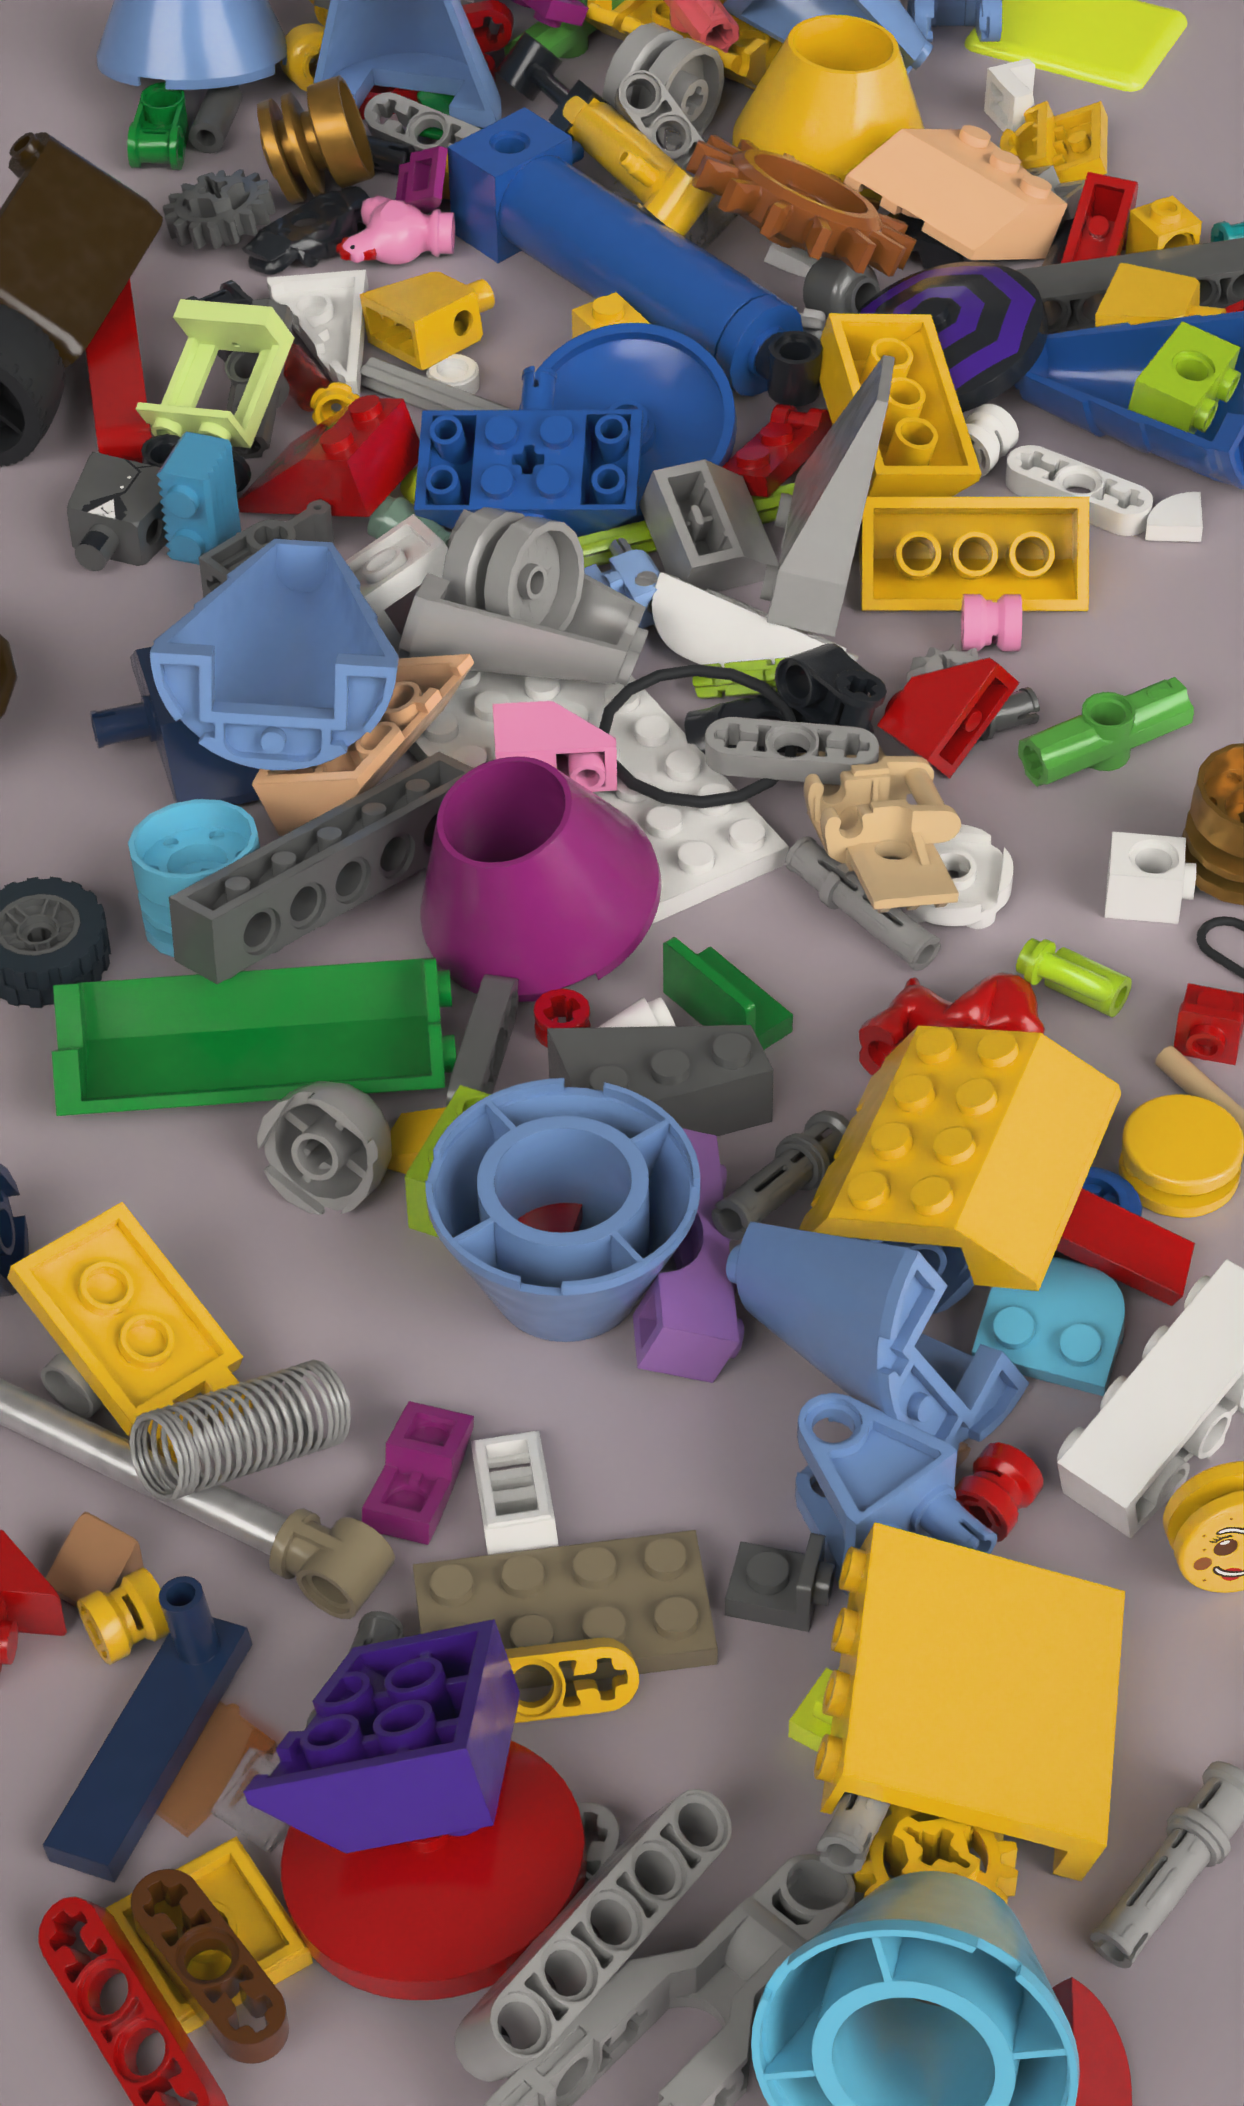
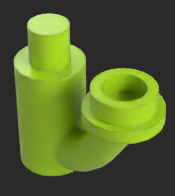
M1031 938L1027 941L1016 963V972L1024 975V979L1027 982L1037 985L1044 978L1046 987L1109 1017H1115L1120 1012L1131 990L1132 979L1066 947L1060 948L1055 953L1056 945L1048 939L1039 941Z

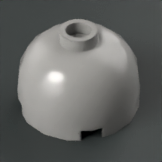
M317 1081L289 1092L263 1116L257 1134L258 1149L264 1145L265 1155L269 1162V1165L263 1169L269 1182L288 1202L312 1214L322 1215L325 1212L324 1207L336 1211L342 1210L340 1214L352 1211L379 1186L385 1177L392 1157L390 1127L382 1109L366 1093L350 1084Z

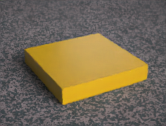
M237 1836L175 1869L188 1874L195 1880L274 1985L313 1964L309 1948L301 1939L291 1918ZM131 1893L109 1905L106 1909L116 1919L186 2034H189L204 2024L139 1938L131 1910ZM165 1900L154 1905L155 1914L164 1912L177 1927L178 1937L180 1938L187 1931L183 1924L180 1905L171 1907ZM206 1950L192 1958L187 1971L197 1979L213 1980L228 1970L231 1959L221 1951ZM240 1991L231 1999L235 2007L242 2004Z

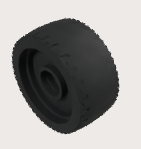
M0 304V467L3 465L9 466L12 463L15 464L19 460L22 461L34 451L43 439L59 408L66 377L65 367L62 364L63 360L59 356V351L55 348V344L49 339V336L39 326L35 325V322L26 318L27 316L18 313L17 310L11 309L4 304Z

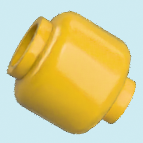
M316 23L301 24L292 28L285 35L287 48L286 65H283V60L280 61L286 76L304 91H307V87L314 82L325 27Z

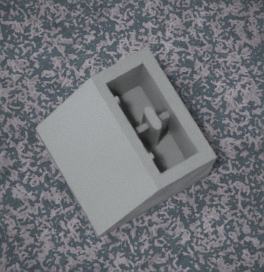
M705 459L652 472L639 506L667 574L676 576L680 580L703 590L709 588L718 592L764 581L767 565L779 566L743 476Z

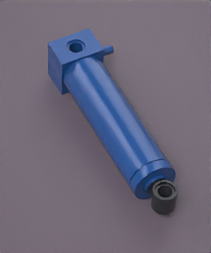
M523 107L447 147L450 209L455 215V235L496 263H500L523 251L594 299L617 292L650 324L673 329L690 337L704 347L723 369L731 389L740 395L755 396L768 391L769 397L774 402L795 407L813 403L819 397L821 392L819 381L822 359L821 341L816 336L803 332L801 315L794 306L575 168L573 164L584 158V148L579 142L572 141V136L526 107Z

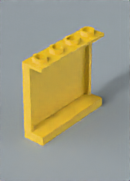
M874 1522L860 1549L852 1546L848 1549L840 1573L839 1589L848 1591L849 1596L847 1608L842 1607L837 1616L831 1639V1650L841 1653L839 1671L833 1670L827 1683L822 1707L823 1714L833 1716L830 1735H824L814 1766V1778L824 1781L820 1812L832 1814L844 1792L856 1794L1053 1847L1052 1874L1082 1881L1107 1847L1125 1591Z

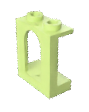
M180 299L173 318L188 336V339L162 403L138 402L135 409L145 422L150 424L151 432L154 436L169 434L181 437L185 432H193L228 439L231 446L251 448L295 337L273 307ZM219 350L259 353L234 415L231 411L196 408Z

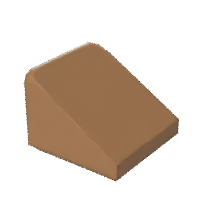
M84 1511L74 1523L45 1579L52 1585L61 1599L77 1607L78 1599L96 1590L108 1593L120 1587L124 1576L144 1567L140 1545L130 1535Z

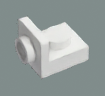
M1030 59L987 68L984 112L1003 132L1005 129L1015 132L1026 122L1024 117L1025 111L1035 106L1033 97L1035 64Z

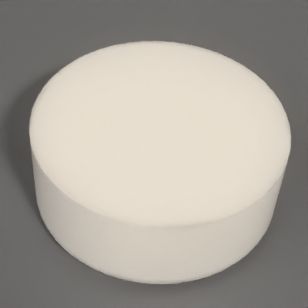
M453 354L426 369V377L471 394H475L480 387L478 364L467 356Z

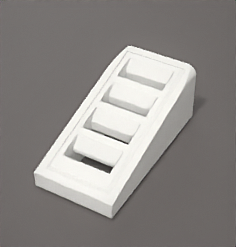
M539 1431L471 1441L488 1555L558 1547L556 1523ZM530 1463V1466L489 1472V1469Z

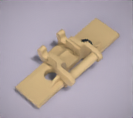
M880 745L878 762L874 764L851 765V770L840 773L841 785L822 784L817 774H809L805 778L804 797L807 814L824 849L830 858L840 863H846L848 870H850L849 872H855L873 910L877 909L878 913L888 912L891 908L898 907L916 910L920 905L934 904L935 908L945 907L948 903L958 902L959 892L933 843H943L953 839L960 831L961 820L954 808L945 805L933 783L934 771L926 759L917 756H886ZM819 751V756L825 757V751ZM847 755L848 758H856V756H857V755ZM907 794L913 795L917 805H911L907 802Z

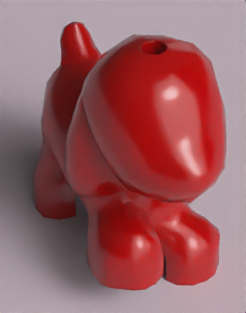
M1001 972L987 976L952 1003L920 985L917 978H910L906 982L904 989L891 1001L889 1007L868 1019L859 1029V1041L862 1046L859 1052V1062L873 1076L882 1067L885 1058L918 1025L1044 1034L1045 1028L1038 1016L1036 995L1030 983L1018 974Z

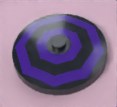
M988 262L950 263L911 274L877 293L856 313L931 314L962 413L991 401L1016 384L1039 358L1048 335L1047 314L1036 286L1022 273L1003 265Z

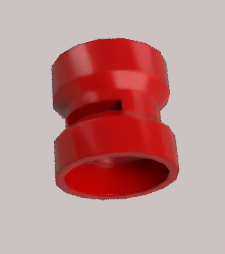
M996 1442L989 1443L973 1463V1475L963 1477L954 1487V1490L956 1491L955 1500L983 1525L995 1532L998 1538L997 1542H1001L1017 1524L1018 1509L1027 1508L1043 1489L1044 1479L1040 1469L1024 1452L1009 1444Z

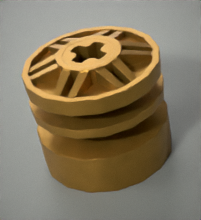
M341 75L307 87V111L303 110L299 101L291 92L284 93L281 96V110L272 98L257 104L260 140L267 164L272 175L278 181L286 199L292 205L306 200V184L315 197L326 192L324 173L326 169L329 170L333 179L341 188L372 179L375 176L372 152L362 118L353 95Z
M1244 743L1230 744L1212 752L1200 765L1182 837H1186L1185 863H1196L1195 885L1201 891L1223 902L1243 906Z

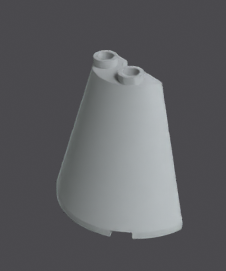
M463 510L452 529L447 543L448 549L455 532L473 512ZM427 573L414 596L398 648H400L398 656L399 658L470 654L474 661L470 671L615 684L617 682L627 686L649 632L639 627L646 607L585 574L581 599L574 617L565 631L443 600L450 581Z

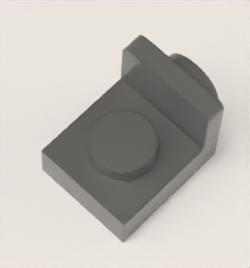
M811 1533L805 1554L741 1541L725 1597V1616L809 1632L815 1606L817 1604L828 1607L835 1579L836 1564L824 1562L825 1535Z

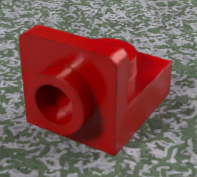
M1188 983L1184 1001L1181 1003L1178 1012L1173 1047L1183 1056L1236 1065L1244 1030V993Z

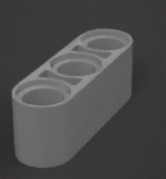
M635 70L627 74L621 81L614 97L616 110L686 171L698 140L703 142L704 140L658 77L646 70ZM633 85L644 86L652 96L651 106L646 109L632 107L626 99V90ZM667 126L675 128L682 137L681 148L675 151L663 149L656 140L657 130Z

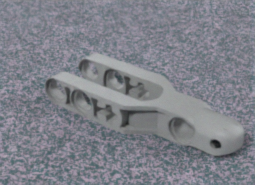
M816 1854L798 1855L788 1859L751 1897L746 1898L697 1947L629 1960L604 1985L554 2044L542 2055L518 2069L483 2106H572L668 2009L676 2007H691L706 2011L714 2016L723 2028L658 2093L659 2104L657 2106H733L747 2092L752 2026L758 2003L766 1984L775 1970L789 1955L854 1906L856 1886L851 1874L838 1873L828 1868L821 1862L820 1855Z

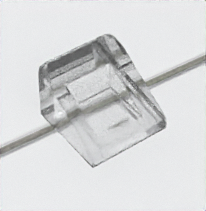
M249 1747L210 1813L264 1851L272 1853L286 1838L290 1825L249 1805L243 1791L256 1774H268L270 1776L280 1763V1759L269 1752Z

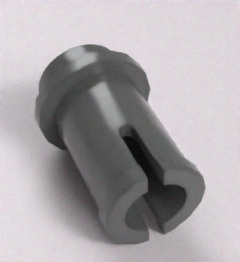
M1029 687L1013 692L979 739L982 741L993 738L997 731L1037 723L1040 716L1037 713L1029 714L1040 711L1035 692Z

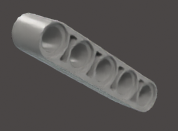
M701 1789L687 1790L637 1826L578 1891L554 1921L528 1946L462 2019L456 2030L454 2044L457 2057L467 2072L476 2079L483 2081H499L542 2055L554 2044L727 1846L731 1838L732 1824L727 1809L717 1797ZM637 1877H638V1878L641 1880V1882L643 1883L644 1888H642V1886H641L640 1883L638 1882ZM591 1924H593L597 1928L598 1932L601 1935V1939L597 1937V1935L592 1929ZM545 1973L548 1974L556 1984L557 1992L553 1990L549 1985ZM498 2024L507 2031L512 2046L504 2041L499 2032Z

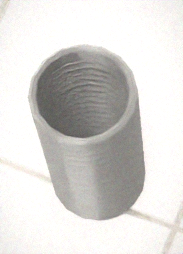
M312 1359L296 1366L271 1372L265 1376L261 1375L255 1379L230 1385L224 1389L220 1388L214 1392L189 1398L183 1402L179 1401L173 1405L157 1408L137 1416L130 1433L131 1460L136 1474L145 1489L158 1500L170 1502L194 1492L197 1493L203 1489L229 1482L235 1478L238 1479L245 1475H250L254 1472H259L286 1461L289 1462L293 1459L343 1443L349 1433L351 1423L350 1400L345 1386L337 1373L323 1361ZM308 1371H312L314 1374H316V1375L320 1378V1380L322 1381V1383L324 1384V1386L326 1387V1389H327V1391H328V1394H329V1396H330L332 1405H333L334 1418H333L332 1406H331V1403H330V1401H329V1398H328V1396H327V1394H326V1391L324 1390V1388L322 1387V1385L320 1384V1382L317 1380V1378L314 1377V1376H313L311 1373H309ZM304 1375L313 1382L325 1404L329 1423L326 1438H323L324 1421L322 1409L316 1394L307 1381L303 1379ZM301 1385L309 1394L316 1410L318 1432L314 1428L312 1413L305 1396L301 1392ZM280 1390L283 1392L284 1402L279 1396ZM270 1393L273 1396L274 1405L269 1400ZM232 1397L235 1399L234 1403L230 1401ZM260 1397H261L262 1400H263L264 1409L262 1408V1406H261L260 1403H259V1398H260ZM250 1400L253 1403L254 1413L249 1407ZM239 1403L243 1407L244 1417L239 1411ZM211 1404L214 1405V1410L210 1408ZM201 1407L204 1409V1413L200 1412ZM229 1407L233 1411L234 1420L229 1415ZM280 1409H281L282 1414H283V1416H284V1419H285V1421H286V1427H287V1429L285 1428V1425H284V1422H283V1419H282V1416H281ZM190 1411L194 1413L193 1417L189 1415ZM219 1411L223 1415L224 1425L218 1417ZM270 1413H271L272 1418H273V1420H274V1423H275V1426H276V1431H275V1428H274V1425H273V1422H272ZM180 1414L183 1416V1421L179 1419ZM209 1415H210V1416L212 1417V1419H213V1427L211 1426V1424H210L209 1421H208V1416H209ZM198 1417L203 1423V1432L198 1425ZM151 1420H153L150 1438L154 1462L163 1481L171 1489H169L158 1476L157 1472L154 1469L151 1457L149 1455L147 1434L148 1426ZM188 1421L192 1426L193 1436L188 1430ZM158 1424L162 1426L161 1441L164 1457L169 1470L178 1482L177 1486L167 1476L158 1454L156 1438ZM294 1434L298 1439L297 1443L293 1441ZM167 1435L170 1438L173 1445V1449L177 1458L179 1473L176 1470L171 1459V1455L168 1449ZM284 1437L288 1442L287 1447L283 1444ZM273 1439L277 1444V1450L273 1447ZM263 1442L267 1448V1453L263 1451ZM253 1446L257 1451V1457L252 1453ZM242 1448L247 1455L246 1459L242 1457ZM231 1449L236 1456V1463L232 1460ZM221 1453L226 1460V1466L221 1463ZM210 1455L215 1462V1469L211 1466ZM200 1459L205 1466V1473L200 1469Z

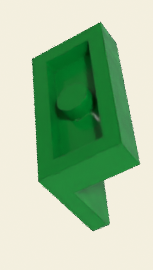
M672 937L663 943V993L702 1026L751 1025L763 1050L793 1032V1014L711 946L695 954L676 937Z

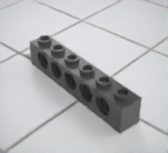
M437 752L170 896L169 905L175 961L215 984H219L427 867L441 802L453 784L474 768L441 752Z

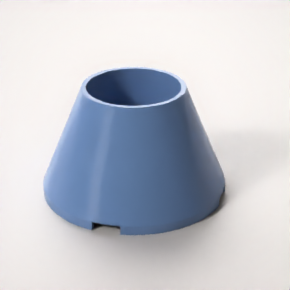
M114 0L96 57L99 71L105 76L121 83L140 86L141 77L165 80L167 90H199L241 85L275 74L276 63L283 60V65H286L287 48L285 34L269 0Z
M565 1078L543 1079L514 1085L493 1093L470 1106L447 1127L433 1149L434 1159L428 1173V1179L425 1181L426 1203L430 1220L438 1237L449 1252L514 1326L534 1337L556 1342H575L597 1337L619 1325L630 1314L689 1232L697 1214L701 1190L700 1167L693 1145L682 1127L665 1110L638 1093L617 1085L604 1082L603 1091L589 1088L565 1087ZM550 1204H582L583 1220L579 1231L562 1233L542 1231L517 1220L527 1212Z

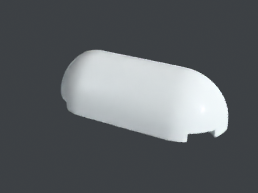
M660 572L655 588L658 590L652 597V614L658 634L672 651L700 665L719 663L721 667L725 668L724 663L761 659H770L772 664H775L776 658L790 657L827 643L836 644L809 631L767 623L768 613L707 588V590H703L680 580L676 576ZM836 644V645L842 647L843 650L846 652V649H847V648H845V647H843V646H841V645H839V644ZM846 652L848 656L857 662L858 655Z

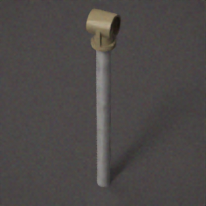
M0 1378V1425L270 1555V1570L285 1579H291L296 1576L298 1586L307 1599L329 1615L340 1619H351L354 1617L394 1564L395 1554L386 1539L374 1528L354 1518L342 1517L330 1529L321 1525L320 1517L305 1508L297 1509L288 1517L222 1484L203 1489L197 1493L194 1492L170 1502L158 1500L145 1489L136 1474L131 1460L130 1440ZM149 1450V1455H150V1457H151V1460H152V1463H153V1466H154L155 1471L157 1472V1474H158V1476L160 1477V1479L162 1480V1482H163L169 1489H171V1488L163 1481L162 1477L160 1476V1474H159V1472H158V1470H157V1468H156L155 1462H154V1458H153V1455H152V1451ZM159 1455L167 1476L177 1486L178 1482L169 1470L165 1457ZM172 1461L176 1470L179 1473L178 1463Z

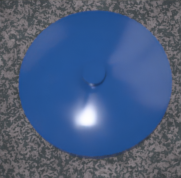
M619 323L603 326L583 333L566 342L540 365L551 368L557 373L553 410H643L637 515L615 527L645 520L639 504L654 470L704 459L722 467L732 455L736 440L737 416L729 381L716 359L698 342L680 332L647 323ZM540 367L535 372V379H537L538 381Z

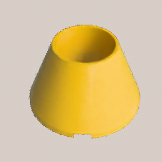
M822 15L798 23L788 34L736 119L733 127L732 145L738 147L741 139L749 140L760 150L780 155L787 153L794 156L797 161L812 166L828 175L833 174L841 178L840 181L844 183L846 175L899 130L925 129L896 39L882 26L863 18L848 15ZM863 189V191L858 192L863 197L875 198L878 201L883 197L871 189Z

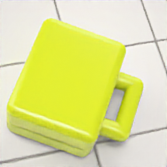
M1002 0V32L1000 42H980L974 27L966 37L964 45L971 52L1009 62L1030 59L1035 64L1036 69L1122 91H1137L1145 86L1185 30L1187 19L1178 10L1138 0Z

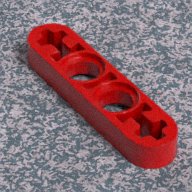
M75 1896L63 1898L53 1904L43 1916L39 1927L38 1943L42 1955L133 2106H181L176 2097L165 2094V2092L172 2088L180 2097L198 2103L196 2106H229L223 2091L114 1916L106 1908ZM79 1921L85 1923L80 1930V1936L87 1949L100 1955L94 1960L86 1953L71 1947L77 1939L73 1928ZM123 1973L128 1982L126 2000L119 2010L105 2015L100 2005V1994L103 1986L109 1978ZM153 2033H160L165 2042V2054L162 2063L152 2073L142 2075L136 2064L139 2046L146 2037Z

